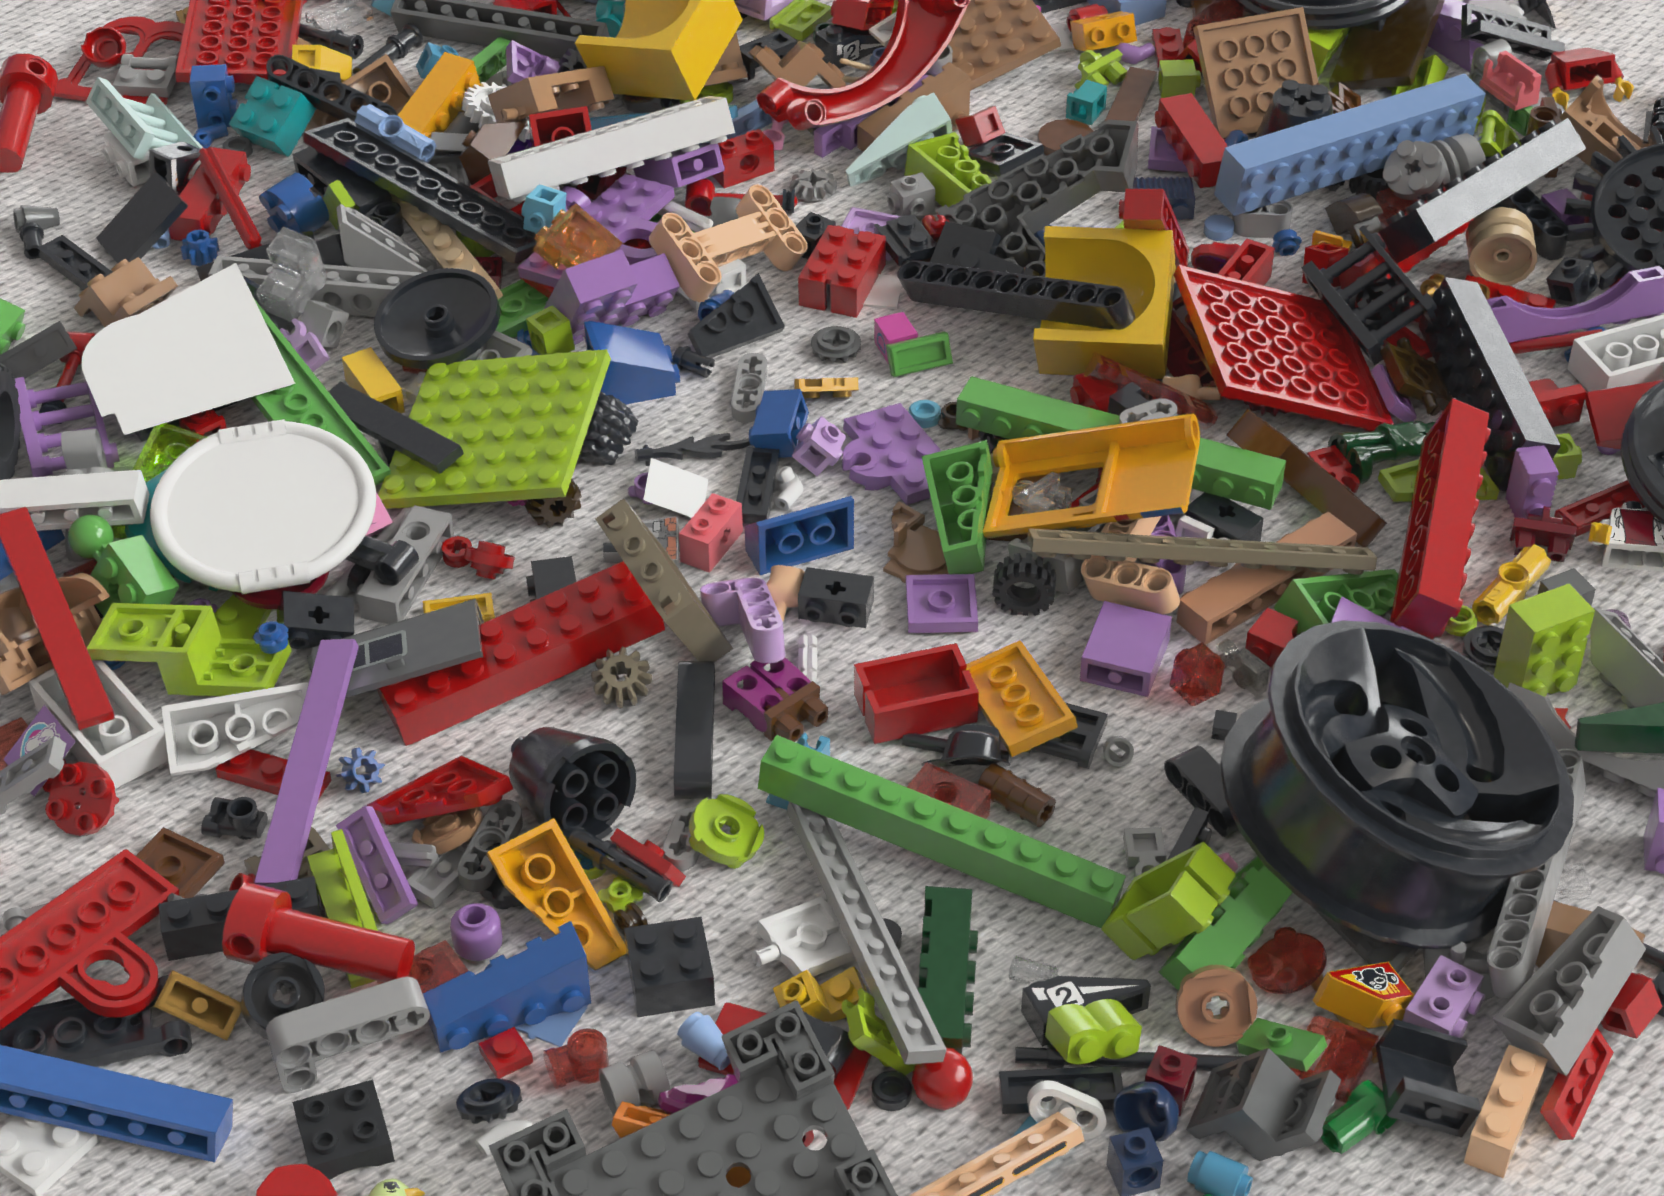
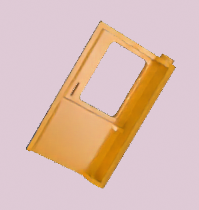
M1194 413L999 441L997 448L993 449V461L995 466L999 468L983 529L984 536L986 538L1026 534L1028 529L1057 530L1073 527L1078 529L1094 527L1097 524L1186 513L1200 444V430L1196 415ZM1103 467L1096 501L1092 505L1008 516L1015 485L1019 479Z

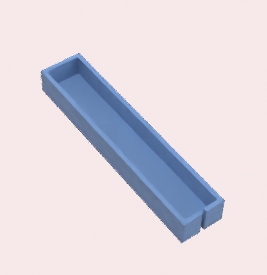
M1464 73L1225 147L1214 195L1233 216L1382 169L1388 157L1397 149V146L1402 141H1424L1429 143L1436 140L1443 141L1444 138L1464 133L1473 136L1478 121L1476 117L1481 112L1486 93Z

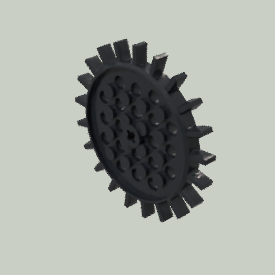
M1657 126L1650 127L1648 136L1649 146L1640 150H1636L1624 135L1618 137L1616 150L1623 158L1616 163L1595 151L1592 154L1590 166L1603 174L1602 178L1597 180L1576 173L1572 189L1592 195V201L1566 199L1564 214L1589 217V223L1567 225L1566 241L1591 239L1594 246L1580 251L1578 259L1593 261V263L1603 260L1609 267L1600 275L1598 287L1601 290L1611 286L1630 271L1660 266L1664 270V142ZM1637 260H1644V261H1647V262H1646V263H1642V262H1639V261H1637Z

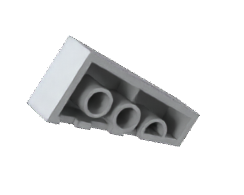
M1597 906L1492 1019L1512 1046L1548 1059L1546 1066L1567 1076L1646 948L1623 916Z

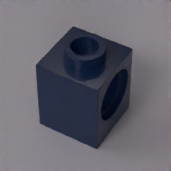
M1149 1127L1110 1136L1106 1165L1119 1195L1132 1196L1159 1189L1164 1160Z

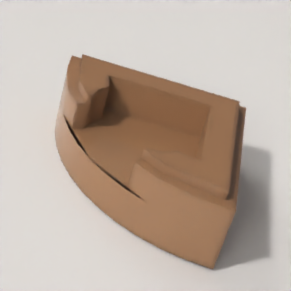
M899 501L892 511V529L894 531L904 521L907 522V530L915 531L920 525L925 523V515Z

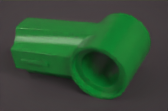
M1366 1080L1353 1090L1346 1104L1326 1117L1322 1127L1323 1134L1321 1139L1323 1144L1333 1153L1343 1154L1373 1131L1377 1135L1382 1134L1392 1127L1398 1119L1387 1116L1383 1090L1373 1081Z

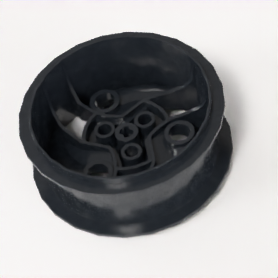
M1345 620L1313 626L1290 640L1272 666L1268 698L1243 712L1224 740L1219 766L1224 798L1240 833L1265 867L1297 897L1335 922L1384 942L1415 949H1451V947L1461 942L1468 944L1481 940L1497 926L1511 877L1537 870L1562 849L1573 826L1574 794L1565 763L1547 731L1524 703L1487 670L1454 649L1416 632L1378 622ZM1468 814L1471 821L1462 819Z

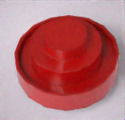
M479 541L478 548L466 547L464 555L465 560L471 561L470 567L477 569L476 576L496 579L497 573L503 574L505 568L513 569L515 557L504 554L506 546L485 541Z

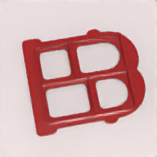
M131 16L116 19L103 27H112L124 34L138 35L140 40L131 53L125 54L143 57L149 46L159 39L181 42L185 24L175 21L155 22L146 17ZM82 54L68 77L58 81L54 94L55 97L79 101L87 100L92 88L78 85L91 66V63L88 62L84 54ZM121 95L123 98L146 104L149 96ZM159 97V99L166 105L168 102V97Z

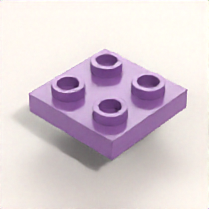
M513 40L506 47L507 80L511 84L528 77L558 73L557 71L560 68L558 61L548 56H543Z

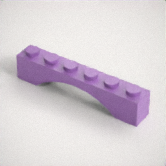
M1660 266L1630 271L1603 294L1569 307H1533L1517 302L1508 296L1486 300L1508 343L1536 339L1547 335L1568 334L1572 330H1588L1591 327L1596 328L1609 323L1625 324L1630 319L1639 317L1652 318L1661 315V313H1664V270Z

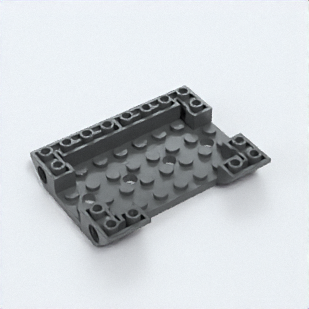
M797 1000L721 1036L738 1083L586 1155L585 1145L568 1109L489 1145L490 1152L509 1196L898 1195L874 1149L868 1151L834 1084L835 1073ZM810 1130L821 1131L825 1135L827 1143L820 1150H810L803 1144L802 1138L804 1134ZM738 1166L747 1169L751 1175L749 1183L740 1188L731 1186L726 1179L728 1171Z

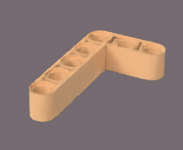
M1161 516L1106 523L1101 533L1151 535ZM1091 555L1090 559H1086L1082 563L1081 574L1092 598L1098 601H1108L1163 615L1171 613L1179 606L1180 596L1172 575L1168 570L1136 563L1137 558L1126 557L1124 561H1110L1105 559V556Z

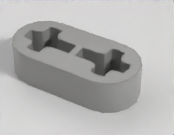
M1154 399L1124 410L1120 414L1119 424L1177 416V406L1168 399Z
M685 808L676 813L663 845V850L665 851L664 859L672 863L680 871L692 868L700 852L693 850L689 844L690 832H685V827L689 826V820L695 808ZM681 846H686V852H682L681 856L674 855L679 853Z

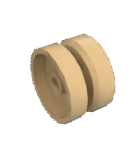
M1506 207L1488 209L1476 216L1468 225L1465 234L1470 271L1475 277H1482L1485 280L1502 285H1514L1526 279L1534 270L1538 259L1533 226L1524 213Z

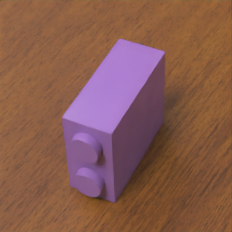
M709 142L699 143L700 148L683 153L682 150L672 151V157L658 161H655L654 158L643 160L644 165L633 168L635 177L679 188L723 172L725 168L718 143L710 144Z
M1104 601L1081 657L1080 681L1148 697L1170 640L1172 616Z

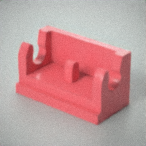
M1507 51L1499 53L1498 64L1494 69H1492L1493 61L1487 59L1484 64L1483 78L1480 80L1479 86L1514 111L1538 103L1542 75Z

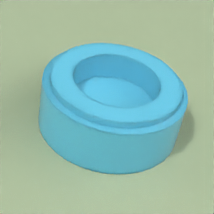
M919 400L911 404L909 414L921 428H930L936 426L941 419V408L933 401Z

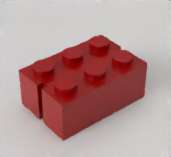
M828 225L798 277L799 306L825 311L827 308L826 284H829L831 313L857 318L875 281L886 265V236L869 231H859L858 234H854L853 229Z
M957 643L854 664V696L862 715L865 716V723L874 744L901 739L906 734H924L978 722L979 691L970 671L966 670L967 664Z

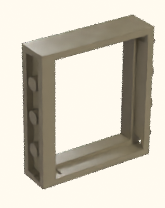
M624 498L595 518L664 622L698 661L716 662L734 649L665 548Z

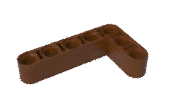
M1249 409L1244 412L1226 434L1242 449L1286 460L1283 480L1322 514L1329 512L1357 533L1356 543L1360 546L1368 547L1387 524L1382 517L1297 445Z

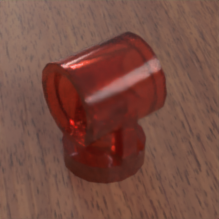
M580 1029L568 1038L567 1045L543 1051L547 1072L555 1089L562 1088L567 1083L573 1081L585 1084L596 1083L600 1081L599 1069L609 1066L606 1037L596 1029Z

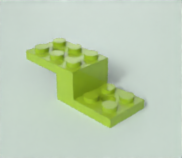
M112 603L87 647L91 660L157 662L168 695L226 696L274 688L291 653L289 641L286 648L282 651L268 654L261 651L259 644H256L254 639L222 638L212 606Z

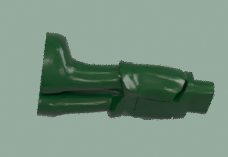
M1409 421L1395 425L1382 423L1371 432H1342L1330 437L1328 447L1335 445L1353 466L1351 473L1358 477L1360 480L1359 485L1370 479L1373 465L1379 462L1420 456L1423 439L1435 422L1425 424L1422 421Z

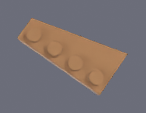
M948 62L942 66V72L937 76L929 75L921 81L922 86L912 93L907 90L899 96L896 104L891 107L885 105L857 125V148L864 152L916 98L923 95L927 96L933 92L951 119L952 131L957 130L958 127L955 120L960 117L969 116L971 77L951 62Z

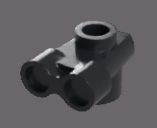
M215 797L209 814L203 818L201 833L218 838L222 835L237 836L243 840L260 838L267 825L268 816L266 812L257 809V804L252 798L238 797L230 800Z

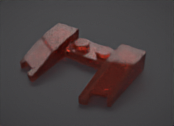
M1093 353L1083 374L1086 378L1114 391H1119L1130 382H1133L1141 388V391L1152 395V400L1159 398L1171 400L1176 404L1179 415L1194 413L1201 430L1209 429L1218 419L1211 404L1099 353Z

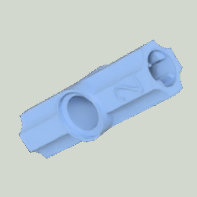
M371 104L367 106L362 105L356 112L355 123L427 163L433 158L436 143L404 124L399 116L388 115Z

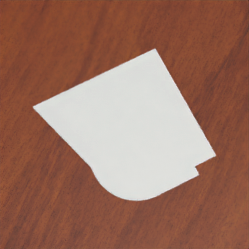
M237 263L140 314L111 323L100 330L89 341L82 356V371L101 417L115 413L124 435L295 384Z

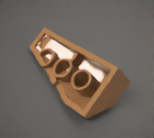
M387 54L342 82L392 106L396 110L397 116L414 94ZM329 94L325 98L333 101L338 99L339 96ZM355 106L351 110L357 112L361 107ZM317 109L305 131L339 121V119Z

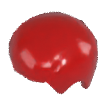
M98 27L86 33L81 50L89 63L98 68L109 69L121 62L122 55L126 52V41L122 34L114 28Z
M946 1048L943 1062L914 1065L912 1085L917 1097L930 1108L952 1109L962 1104L972 1088V1068L966 1057L954 1048Z

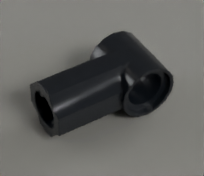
M365 535L362 542L346 560L375 571V574L381 581L395 586L419 562V556L414 547L405 541L398 540L390 545Z

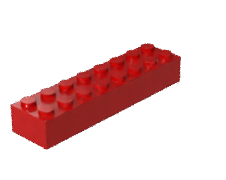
M1452 398L1423 439L1390 622L1400 627L1404 626L1431 640L1442 636L1448 620L1451 617L1455 619L1463 605V599L1459 597L1467 580L1464 566L1471 555V548H1468V542L1475 530L1472 517L1479 505L1476 493L1483 481L1480 469L1487 456V452L1483 450L1491 432V429L1487 427L1489 413Z
M622 561L480 624L483 657L377 688V691L405 746L594 663L597 658L607 657L606 651L608 649L616 653L622 646L627 648L665 631L662 617L625 562Z

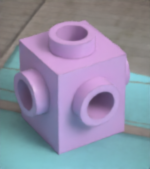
M821 416L812 425L806 423L798 432L796 438L799 442L792 457L814 475L818 476L828 465L833 466L843 454L841 446L846 435Z

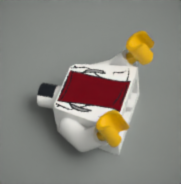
M1628 501L1622 505V508L1612 509L1610 519H1603L1600 523L1593 522L1591 524L1588 541L1596 547L1604 544L1602 567L1664 572V524L1654 517L1649 510H1642V505L1639 502Z

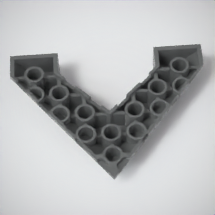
M1108 119L1098 125L1099 129L1084 137L1080 134L1060 145L1061 149L1046 157L1041 154L998 177V180L988 185L984 184L963 195L964 200L950 207L944 205L937 209L936 212L952 223L999 234L1001 239L994 256L1021 267L1033 269L1040 274V277H1045V247L1033 234L1100 191L1125 192V189H1132L1138 163V122Z

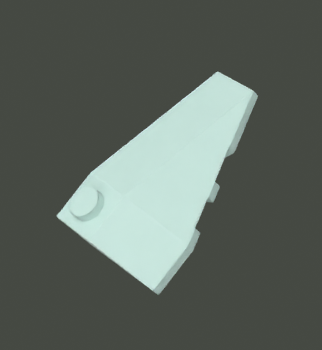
M934 92L927 96L923 95L916 98L846 169L848 184L851 187L882 176L888 168L896 167L897 170L905 168L908 144L953 133L951 119Z

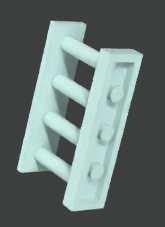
M97 77L86 103L132 157L143 160L149 149L178 142H186L199 149L203 148L156 94L151 93L146 104L123 98L108 80Z

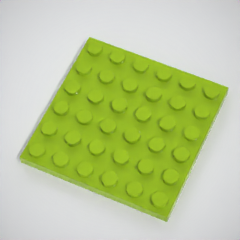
M586 350L581 352L454 362L449 365L445 363L432 365L426 371L408 418L459 444L464 454L439 474L395 450L389 466L391 474L385 477L378 494L385 509L414 507V505L423 507L566 497L611 361L608 350Z

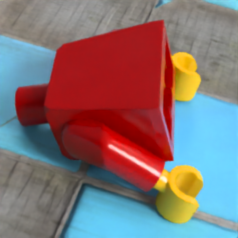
M1579 48L1552 53L1551 61L1545 69V78L1549 92L1552 93L1555 102L1564 107V111L1567 109L1569 95L1562 90L1587 87L1597 75L1604 80V84L1611 83L1616 85L1613 98L1618 102L1622 101L1624 95L1630 99L1634 89L1631 82L1623 80L1624 75L1615 60V54L1593 48Z

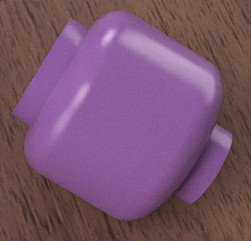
M472 903L457 910L451 918L452 944L456 953L462 958L470 961H482L492 957L502 946L501 920L497 911L491 906L482 903Z

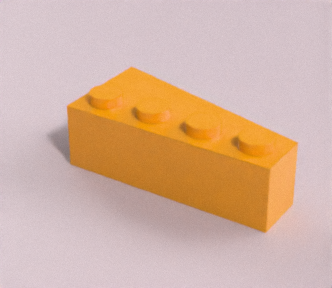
M444 52L398 114L404 124L430 139L432 132L444 133L458 112H464L462 110V101L468 87L473 88L474 84L481 86L474 61Z

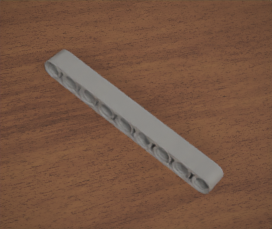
M1574 749L1557 750L1565 763L1574 794L1573 826L1562 849L1537 870L1511 877L1489 948L1487 963L1492 991L1499 998L1511 999L1533 974L1586 790L1582 755Z

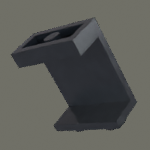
M1393 1018L1375 1045L1387 1116L1462 1138L1481 1112L1479 1098L1458 1093L1453 1067L1468 1047L1467 1040Z

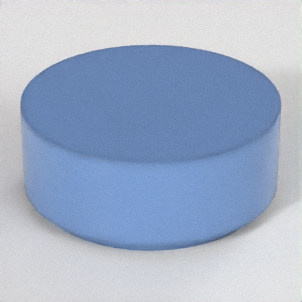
M1212 215L1206 218L1204 222V234L1206 237L1215 241H1225L1233 236L1234 221L1225 215Z

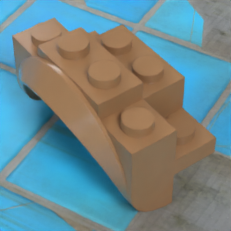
M1597 75L1559 118L1562 121L1569 118L1586 147L1584 151L1576 156L1602 177L1603 174L1590 166L1592 154L1595 151L1616 163L1623 158L1616 150L1618 137L1624 135L1636 150L1648 147L1649 144H1643V139L1632 133L1613 114L1604 98V80Z
M78 573L69 577L57 578L87 648L102 622L94 605L110 596L105 588L88 574ZM20 587L0 594V693L4 695L53 668Z

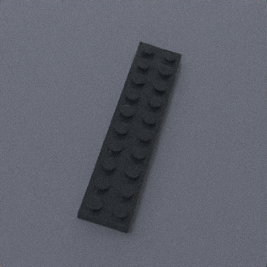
M348 118L304 132L303 143L314 148L316 152L330 157L337 164L343 165L356 172L358 176L370 180L377 187L396 195L398 199L417 207L419 211L429 214L439 220L440 223L457 230L462 236L470 238L481 244L485 249L504 257L510 263L522 262L550 239V237L538 236L535 232L523 229L524 217Z

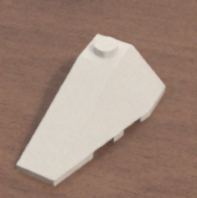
M308 682L161 706L171 776L209 770L296 727L306 696Z

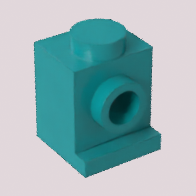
M1086 80L1074 93L1069 92L1066 102V118L1092 125L1106 109L1107 85Z

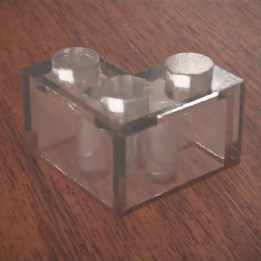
M282 227L266 249L273 269L256 293L263 310L292 322V319H298L300 314L304 313L307 301L311 300L316 292L324 287L327 274L315 239Z

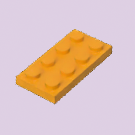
M1021 640L967 664L966 670L970 671L979 691L978 707L989 724L999 730V739L1011 757L1027 752L1031 748L1078 728L1075 716Z

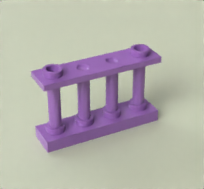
M24 377L15 378V387L18 389L19 394L18 403L20 404L21 428L33 477H46L53 475V471L67 469L63 456L50 458L49 455L42 456V453L48 452L49 448L61 446V433L44 436V433L37 434V431L43 430L42 426L93 416L96 426L77 430L97 429L104 449L107 468H113L115 462H120L116 442L109 443L103 417H101L86 379L82 383L34 392L33 389H26ZM88 395L90 404L40 414L39 411L32 412L31 410L32 408H37V404Z

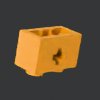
M1118 11L1070 21L1073 45L1076 50H1097L1116 46L1120 43L1137 41L1134 13Z

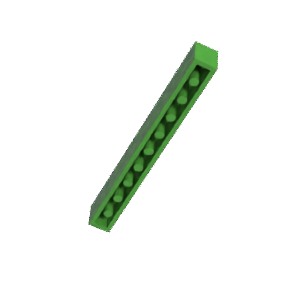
M973 376L970 377L957 398V425L1008 439L1119 424L1120 418L1119 415ZM1200 437L1191 489L1271 510L1283 485L1286 460Z
M775 736L761 760L758 789L1090 925L1102 928L1119 902L1126 878L1123 874L781 736Z

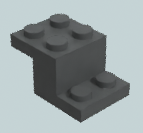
M1267 1048L1212 1069L1186 1130L1197 1139L1213 1134H1221L1226 1131L1258 1161L1274 1156H1282L1287 1152L1305 1146L1310 1147L1323 1134L1322 1127L1329 1110L1335 1103V1095L1341 1079L1331 1069L1300 1079L1278 1056Z

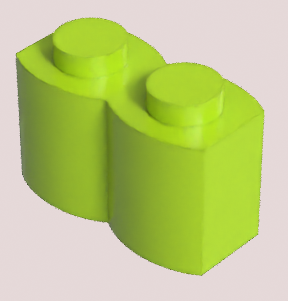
M1102 999L1094 1001L1085 1007L1078 1004H1066L1048 1012L1045 1037L1067 1062L1085 1064L1093 1062L1102 1056L1109 1059H1120L1133 1055L1139 1049L1142 1026L1119 1001Z

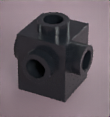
M1565 257L1546 278L1551 299L1557 300L1556 304L1566 306L1585 302L1598 286V278L1593 261L1574 257Z

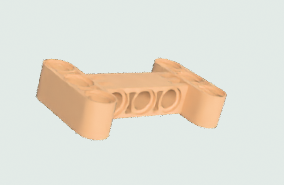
M757 184L749 188L736 207L738 219L693 233L682 217L675 213H666L649 236L651 246L657 255L665 253L680 287L693 301L704 302L707 300L721 281L722 275L718 268L720 266L764 251L776 268L782 271H789L808 248L806 240L766 187Z

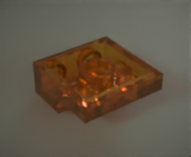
M575 203L567 212L563 209L560 210L552 220L551 224L553 225L550 228L545 225L534 237L537 243L533 250L557 270L562 264L570 268L616 252L620 249L623 242Z

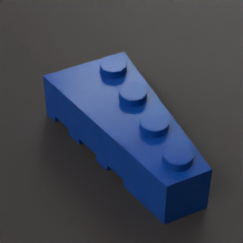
M569 921L559 926L560 933L545 941L539 936L527 942L528 949L508 959L502 954L490 960V964L485 970L476 975L468 971L423 993L430 1012L428 1022L440 1053L450 1049H462L469 1043L493 1037L512 1027L525 1023L535 1025L544 1021L548 1016L562 1012H575L583 1006L591 1004L587 955L572 922Z

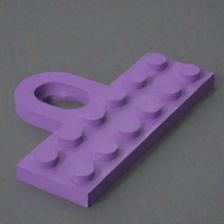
M624 174L567 223L564 228L518 266L519 276L555 288L565 269L619 250H623L629 265L657 256L653 247L638 249L623 243L637 238L645 239L649 242V236L658 224L649 220L675 197L673 187L635 177L634 175Z

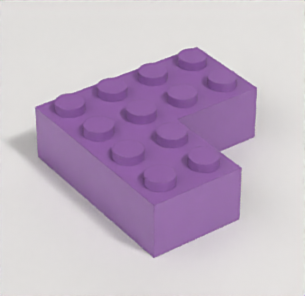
M619 250L565 269L544 309L553 305L570 320L574 344L576 345L584 340V322L586 321L611 325L621 324L622 327H627L639 321V317L649 314L650 317H655L664 313L669 302L674 299L673 296L680 285L665 253L629 265L623 250Z

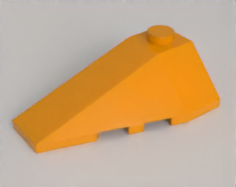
M554 818L487 852V856L504 887L555 935L560 933L559 926L569 921L572 922L587 955V964L596 971L626 955V945Z

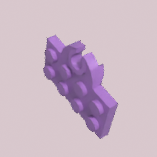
M901 403L844 419L843 429L853 440L844 448L842 459L843 471L850 470L849 479L864 485L865 490L874 491L891 486L906 505L931 498L922 456L940 452L941 450Z

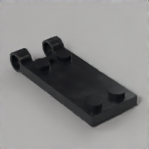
M169 975L158 978V991L153 1001L146 1008L133 1015L125 1017L101 1016L87 1009L75 998L31 1007L0 1030V1045L93 1067L156 1053H162L169 1057L186 1054L192 1048L190 1026L182 1021H170L162 1026L153 1027L151 1007H154Z

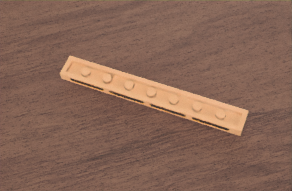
M1056 1112L909 1196L994 1195L1001 1188L1022 1176L1033 1173L1036 1168L1056 1157L1066 1154L1071 1148L1084 1142L1081 1127L1061 1113Z

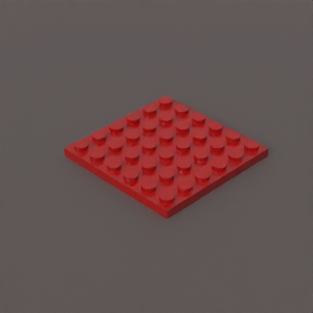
M1178 265L1173 275L1220 396L1230 400L1238 399L1251 402L1257 406L1264 405L1277 408L1287 413H1299L1313 419H1325L1340 425H1351L1363 428L1369 432L1374 431L1382 423L1394 425L1360 347L1322 300Z

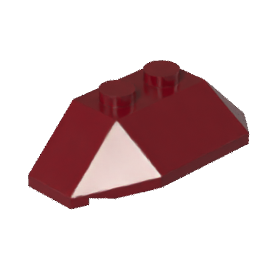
M1180 296L1172 302L1167 368L1173 377L1194 374L1199 376L1202 387H1217L1183 298Z

